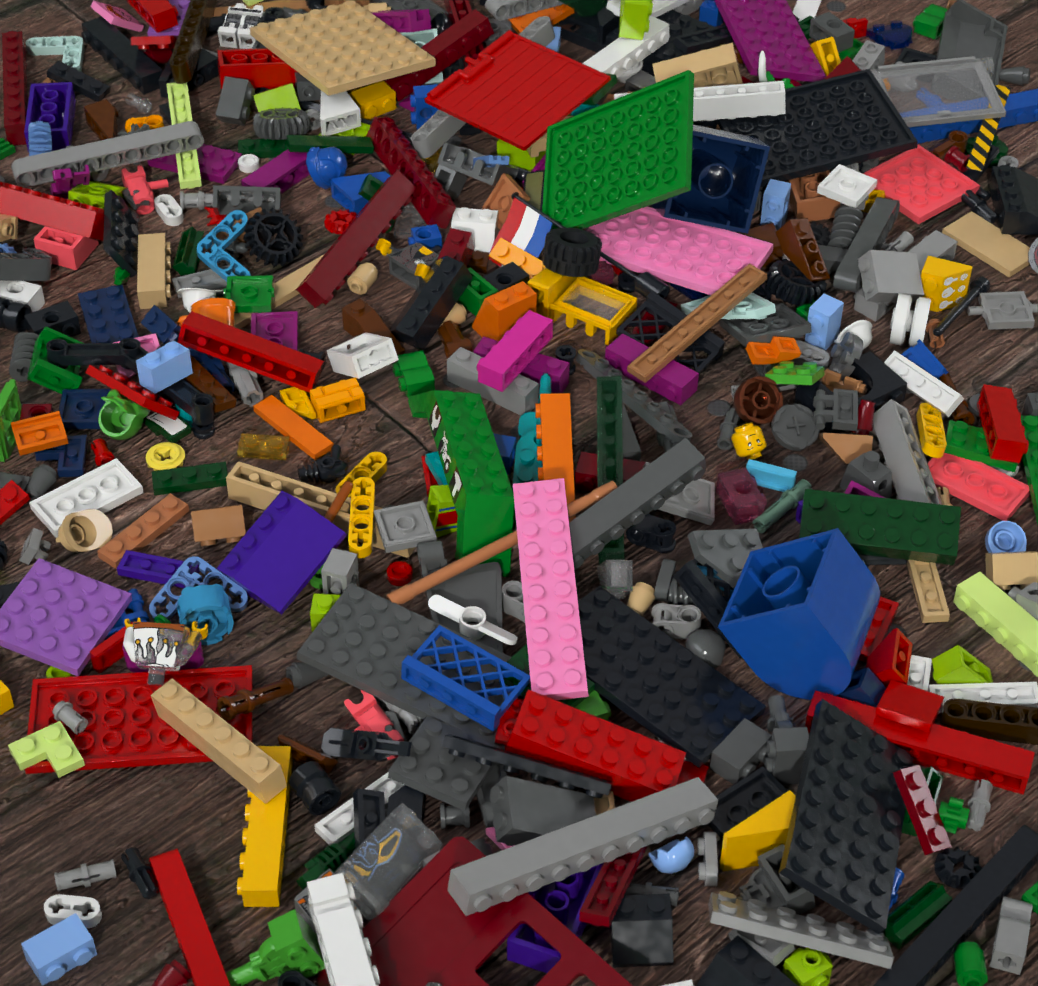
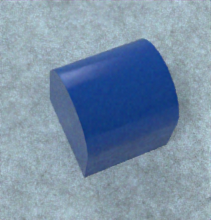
M836 528L751 551L718 628L753 672L772 688L786 695L812 700L815 690L837 696L848 687L880 601V589L871 571L841 531Z

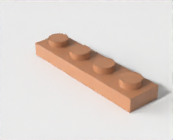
M170 493L97 551L98 557L117 569L126 550L135 552L142 550L189 512L188 504Z

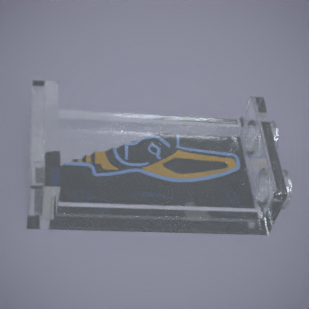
M401 803L373 830L332 875L343 873L345 882L352 883L355 894L354 905L370 922L387 908L393 897L422 867L423 859L434 854L443 844L436 834L418 819L414 811L409 809L404 803Z

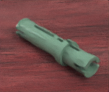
M801 479L793 488L785 490L779 500L753 520V527L757 528L759 533H764L790 509L797 507L798 502L803 499L805 489L812 490L811 484L807 480Z

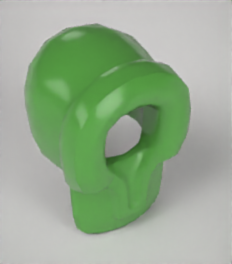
M112 389L106 397H101L106 402L100 410L98 422L101 431L108 437L115 440H126L135 436L140 431L144 418L149 415L150 410L123 396L117 389Z

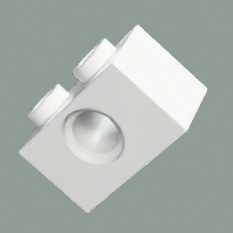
M0 281V297L12 300L13 302L27 304L31 307L32 312L40 310L45 304L42 286L25 281Z

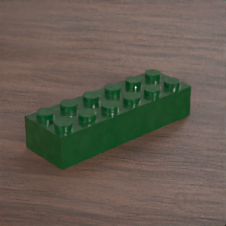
M805 489L799 538L838 528L857 554L953 565L958 553L961 507Z

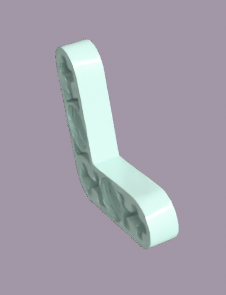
M79 36L34 37L25 42L29 55H63L62 63L70 67L73 65L72 68L82 72L85 49L83 38Z

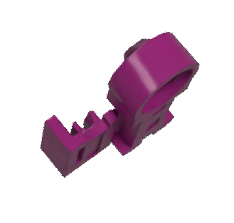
M85 165L83 171L73 172V174L70 168L53 170L52 175L55 183H51L50 193L53 196L68 199V191L72 189V185H89L90 171L88 165Z

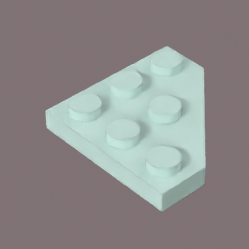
M751 293L721 319H765L767 315L776 313L775 304ZM711 295L681 304V311L689 315Z

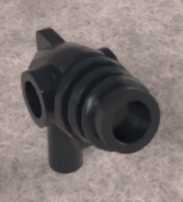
M333 445L331 447V456L322 457L321 460L317 461V467L315 462H312V468L310 464L307 465V469L304 465L302 468H298L299 480L308 483V479H310L311 483H314V480L316 483H319L320 478L322 482L331 483L337 477H345L348 464L340 460L341 447Z

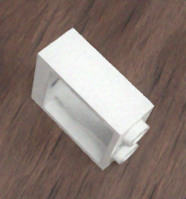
M367 332L326 350L333 372L358 379L399 360L392 338Z

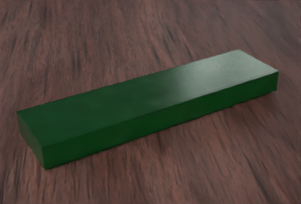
M287 135L286 141L289 152H308L311 147H320V149L335 147L343 153L373 154L374 149L371 137Z

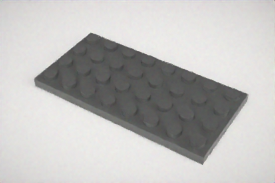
M353 583L348 585L297 652V660L422 719L430 716L464 732L497 744L495 737L498 727L493 732L401 679L402 661L407 655L412 656L441 624L394 602L392 603ZM441 625L505 662L511 658L500 651ZM442 636L435 642L436 648L451 646L450 641ZM468 651L457 652L459 660L474 659L473 654ZM453 653L438 655L440 663L455 661ZM434 655L425 656L419 660L425 665L436 664ZM491 664L480 665L482 674L496 672V667ZM476 666L461 668L463 676L478 674ZM457 668L442 670V674L448 678L458 677ZM499 679L484 681L486 689L501 687ZM480 681L465 683V687L471 691L482 690ZM503 695L488 696L489 701L499 707L504 702Z

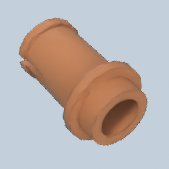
M931 319L926 325V332L929 333L930 346L934 348L935 341L936 349L945 345L943 334L935 336L933 330L941 321L939 319Z

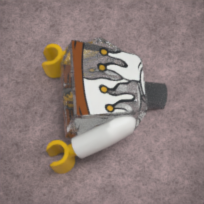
M138 617V620L133 621L131 625L129 619H125L126 631L123 646L130 660L137 667L149 669L147 684L163 686L165 671H179L180 666L185 665L197 650L201 640L207 638L208 624H205V627L202 629H197L198 623L193 621L192 631L190 632V628L185 624L141 622L140 617Z

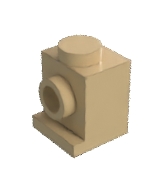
M0 214V242L18 239V217Z

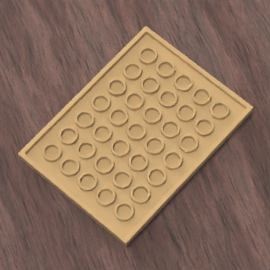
M353 0L345 1L339 5H329L327 8L320 10L313 9L304 14H294L292 17L285 19L278 18L273 22L259 23L257 26L250 27V35L328 96L436 66V59Z

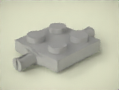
M1024 291L979 293L978 301L980 306L967 307L968 316L981 315L985 319L988 330L1033 328L1035 320L1032 313H1038V304H1032L1026 298Z

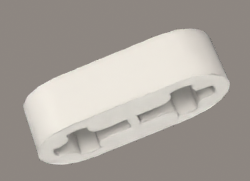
M162 194L155 198V210L165 224L178 226L183 223V210L171 195Z
M59 894L51 896L44 904L47 921L53 925L77 913L86 928L96 926L102 919L99 902L94 898ZM60 906L63 907V909H60V910L58 911V913H54V912H53V911L58 910V908H59ZM89 909L92 910V912H89L87 916H83V914H86Z

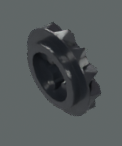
M958 846L954 849H944L942 853H938L934 863L937 877L947 886L956 889H964L982 869L979 864V857L971 855L970 849L963 851ZM959 862H963V868L953 873L954 864L957 865Z

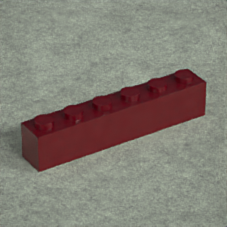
M474 9L422 46L421 49L436 59V66L383 80L396 92V100L398 102L413 92V86L423 85L493 35L494 31L489 19Z

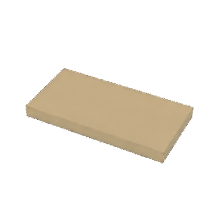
M972 211L942 230L943 234L958 241V246L1007 277L1013 276L1030 265L1028 257L1030 247L1009 234H1001V230Z

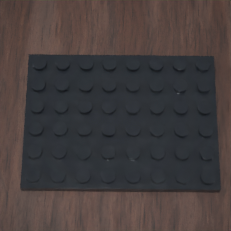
M870 69L785 89V114L757 116L755 118L716 119L722 131L755 137L770 146L760 187L767 186L770 179L784 182L835 169L839 164L847 166L915 149L918 143Z

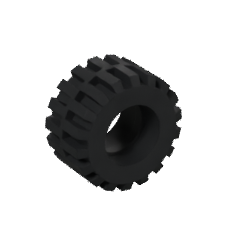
M577 228L550 230L545 238L542 263L552 272L564 276L584 277L595 274L599 266L602 248L601 239L588 231Z

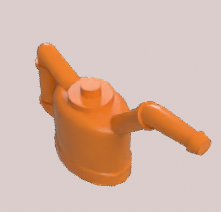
M208 298L199 300L191 306L192 312L234 327L236 305L233 300ZM188 315L179 317L177 324L182 326L183 321Z

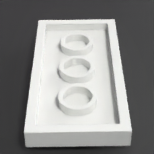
M116 458L29 502L35 515L57 538L59 527L67 515L87 509H96L105 513L144 492L143 486Z

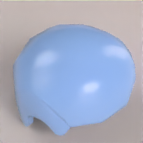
M686 836L682 841L676 839L649 852L648 856L658 871L673 874L685 869L694 857V846Z

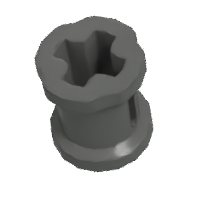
M440 803L441 829H446V826L464 825L465 828H470L469 806L464 811L455 806H446L444 803Z

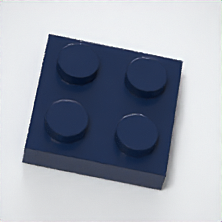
M63 389L59 412L64 428L100 429L98 422L99 413L106 402L101 397H106L111 389Z

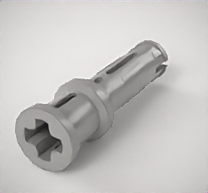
M180 191V207L182 210H185V208L203 210L204 207H213V194H204L202 191H198V193H184V191Z

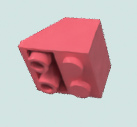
M44 226L34 238L35 249H40L52 257V264L77 270L99 245L97 240Z

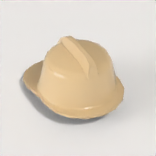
M96 509L74 512L64 518L55 541L56 543L61 542L64 548L71 552H87L98 549L111 540L113 533L112 524L103 512Z

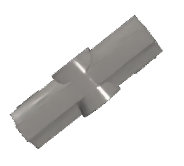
M226 362L229 368L230 379L234 383L235 389H238L243 403L253 407L263 400V392L258 383L257 373Z

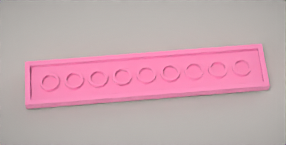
M564 478L513 484L531 691L554 700L589 697Z

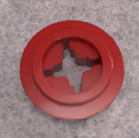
M340 209L337 212L331 211V214L325 217L324 226L331 233L342 234L357 215L355 212L350 213L349 209L345 211Z

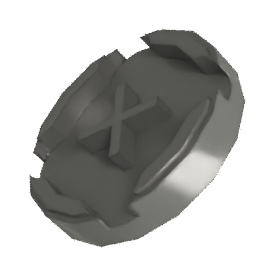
M801 404L782 406L775 413L771 422L775 440L789 450L801 451L809 448L817 440L820 430L815 428L813 412Z

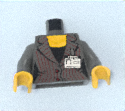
M383 238L378 240L375 247L377 250H380L382 255L389 257L390 274L417 290L437 261L441 252V248L437 245L429 249L421 243L397 249L391 246V242Z

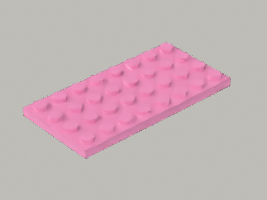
M648 206L585 229V231L601 239V252L628 270L640 274L649 272L665 282L707 295L714 294L749 263L761 269L773 252L772 243L721 228L665 218L655 208ZM600 256V260H599V261H602V262H604V263L611 264L610 262H608L607 260H605L604 258H602V257Z

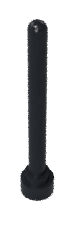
M979 276L971 282L970 291L934 328L933 334L935 336H941L970 303L979 296V293H987L989 291L990 282L988 279Z

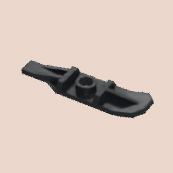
M330 728L323 735L321 748L325 754L332 757L383 761L391 755L409 757L412 742L392 740L383 732Z

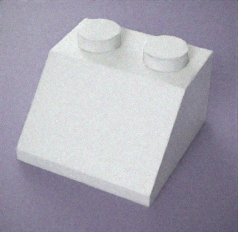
M456 208L453 213L451 228L471 232L474 251L489 252L490 254L493 242L498 235V210Z

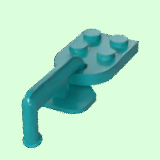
M544 373L540 379L538 403H540V394H551V377L547 373ZM535 412L524 413L519 419L518 435L521 438L516 445L513 484L538 481V468L542 467V461H537V446H541V439H536V424H540V418L535 417Z

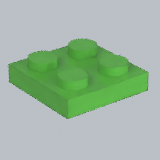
M782 361L767 372L765 377L773 380L776 384L813 385L825 375L824 366H817L816 362L802 363L803 365H794L792 361Z

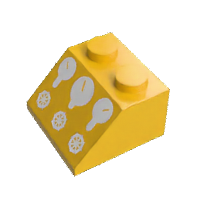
M932 256L927 257L921 272V281L924 291L922 297L931 298L930 311L939 312L953 308L965 297L968 292L973 266Z

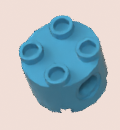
M222 585L188 586L181 591V597L178 599L176 606L180 620L179 624H184V628L189 629V634H192L193 621H197V629H202L205 627V624H208V636L201 640V645L218 643L223 640V635L231 633L234 621L228 594L224 591Z

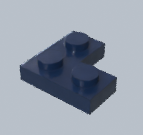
M87 435L67 436L69 444L35 452L36 461L59 460L57 469L59 477H80L84 475L88 447Z

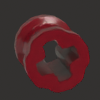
M953 146L946 153L944 160L946 163H952L958 167V171L963 173L968 170L966 166L970 155H965L960 151L959 147Z

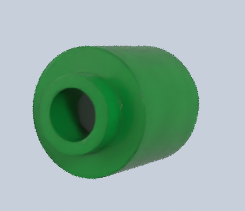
M975 942L960 943L953 955L957 983L960 986H983L988 981L983 950Z

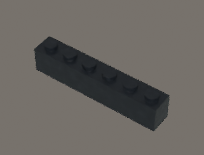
M102 16L82 23L83 32L81 36L86 44L88 43L95 52H98L104 61L110 63L114 70L121 73L123 78L128 80L135 89H138L144 95L160 89L158 80L163 69L138 49L136 45H131V41Z

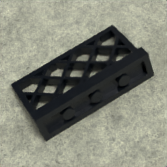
M651 291L646 296L645 302L617 329L616 334L620 336L623 333L644 344V340L657 339L658 341L666 334L659 333L658 326L667 325L672 329L687 315ZM647 311L653 315L654 320H641V314ZM642 326H655L656 334H643ZM628 327H639V334L631 335L625 330ZM707 330L682 351L691 352L692 359L680 360L678 355L675 361L684 366L693 365L694 371L700 375L714 359L718 360L722 356L725 341ZM695 351H704L709 356L706 359H696Z
M691 559L673 577L741 659V655L718 628L731 598L730 590L734 591V588L727 582L714 578L713 568L707 563L702 565L696 559ZM697 565L707 567V576L704 575ZM714 585L724 588V596L718 592Z

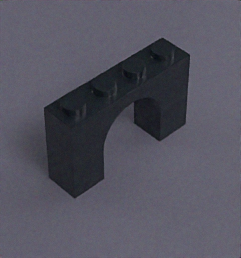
M869 351L861 355L859 360L854 359L852 366H855V369L849 377L863 381V384H866V389H868L865 396L858 398V405L861 399L875 402V413L891 399L899 404L904 401L907 382L876 355ZM819 380L813 385H798L796 388L795 404L804 405L814 412L813 398L816 396V391L822 389L825 391V395H833V392ZM826 407L825 410H832V407ZM826 422L823 429L826 433L845 431L832 429V422Z

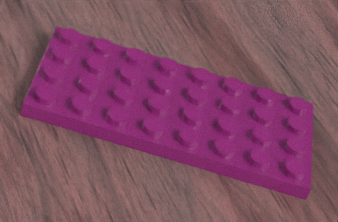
M714 0L750 75L758 76L759 57L761 51H764L766 72L770 71L774 78L817 82L826 77L786 0Z

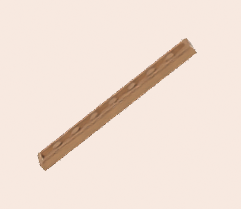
M749 263L627 366V372L646 383L767 280V273Z

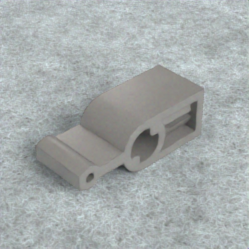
M1003 896L989 967L1020 975L1026 956L1033 904Z

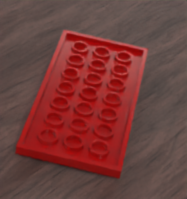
M252 665L33 679L27 736L58 722L54 719L52 711L58 702L65 701L73 704V709L88 720L85 730L77 734L61 721L84 760L85 766L75 771L213 762V760L158 716L151 694L161 686L151 685L152 674L164 675L163 685L170 679H174L220 716L217 709V702L220 697H231L242 689L253 690ZM253 711L248 714L240 713L234 719L226 721L253 743ZM48 759L25 769L26 774L55 772Z

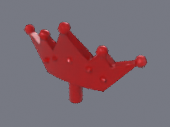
M204 207L210 213L207 215V218H212L207 223V226L218 225L227 216L215 215L213 208Z

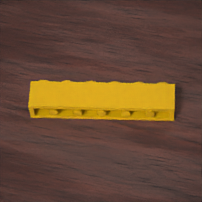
M257 746L281 765L287 786L266 804L247 789L248 798H251V804H246L245 821H249L248 828H243L242 843L246 845V851L240 853V870H243V877H238L237 895H242L244 907H280L290 798L289 779L292 775L293 765L291 746Z

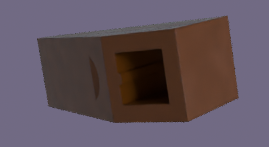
M808 218L790 219L776 231L783 253L810 281L830 279Z

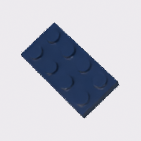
M123 285L78 293L91 343H114L126 338L139 337Z

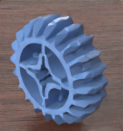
M30 122L28 127L29 156L52 151L51 126L48 122Z

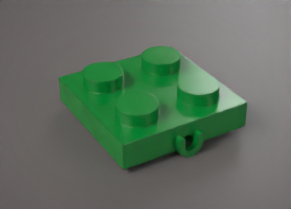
M273 275L227 276V286L223 289L224 298L235 302L236 308L234 313L271 312L272 297H274L275 293Z

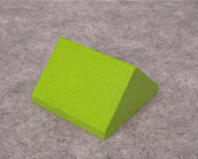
M293 83L253 95L258 112L282 107L301 109Z

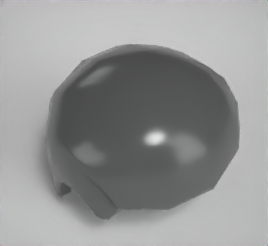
M700 629L689 635L685 648L715 668L722 664L726 643L721 635L713 630Z

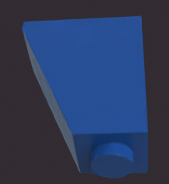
M386 171L332 178L330 179L331 195L346 210L349 209L350 213L355 212L358 215L368 202L367 199L358 194L365 177L370 174L384 183L390 175Z

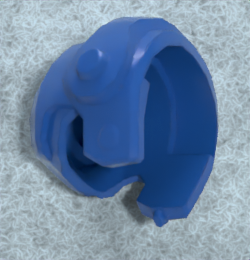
M311 147L307 153V168L318 187L329 189L331 188L330 179L345 175L348 164L344 153L340 149L335 147L323 149Z

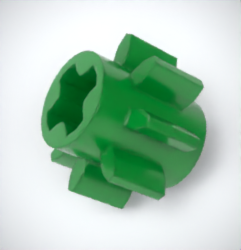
M950 797L949 803L941 801L938 813L946 832L956 834L957 828L965 830L970 809L963 807L964 800Z

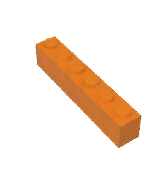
M570 393L540 394V403H535V417L540 418V424H536V439H541V446H537V461H542V467L538 468V481L564 478L567 504L575 501ZM576 515L570 517L569 522L574 520Z

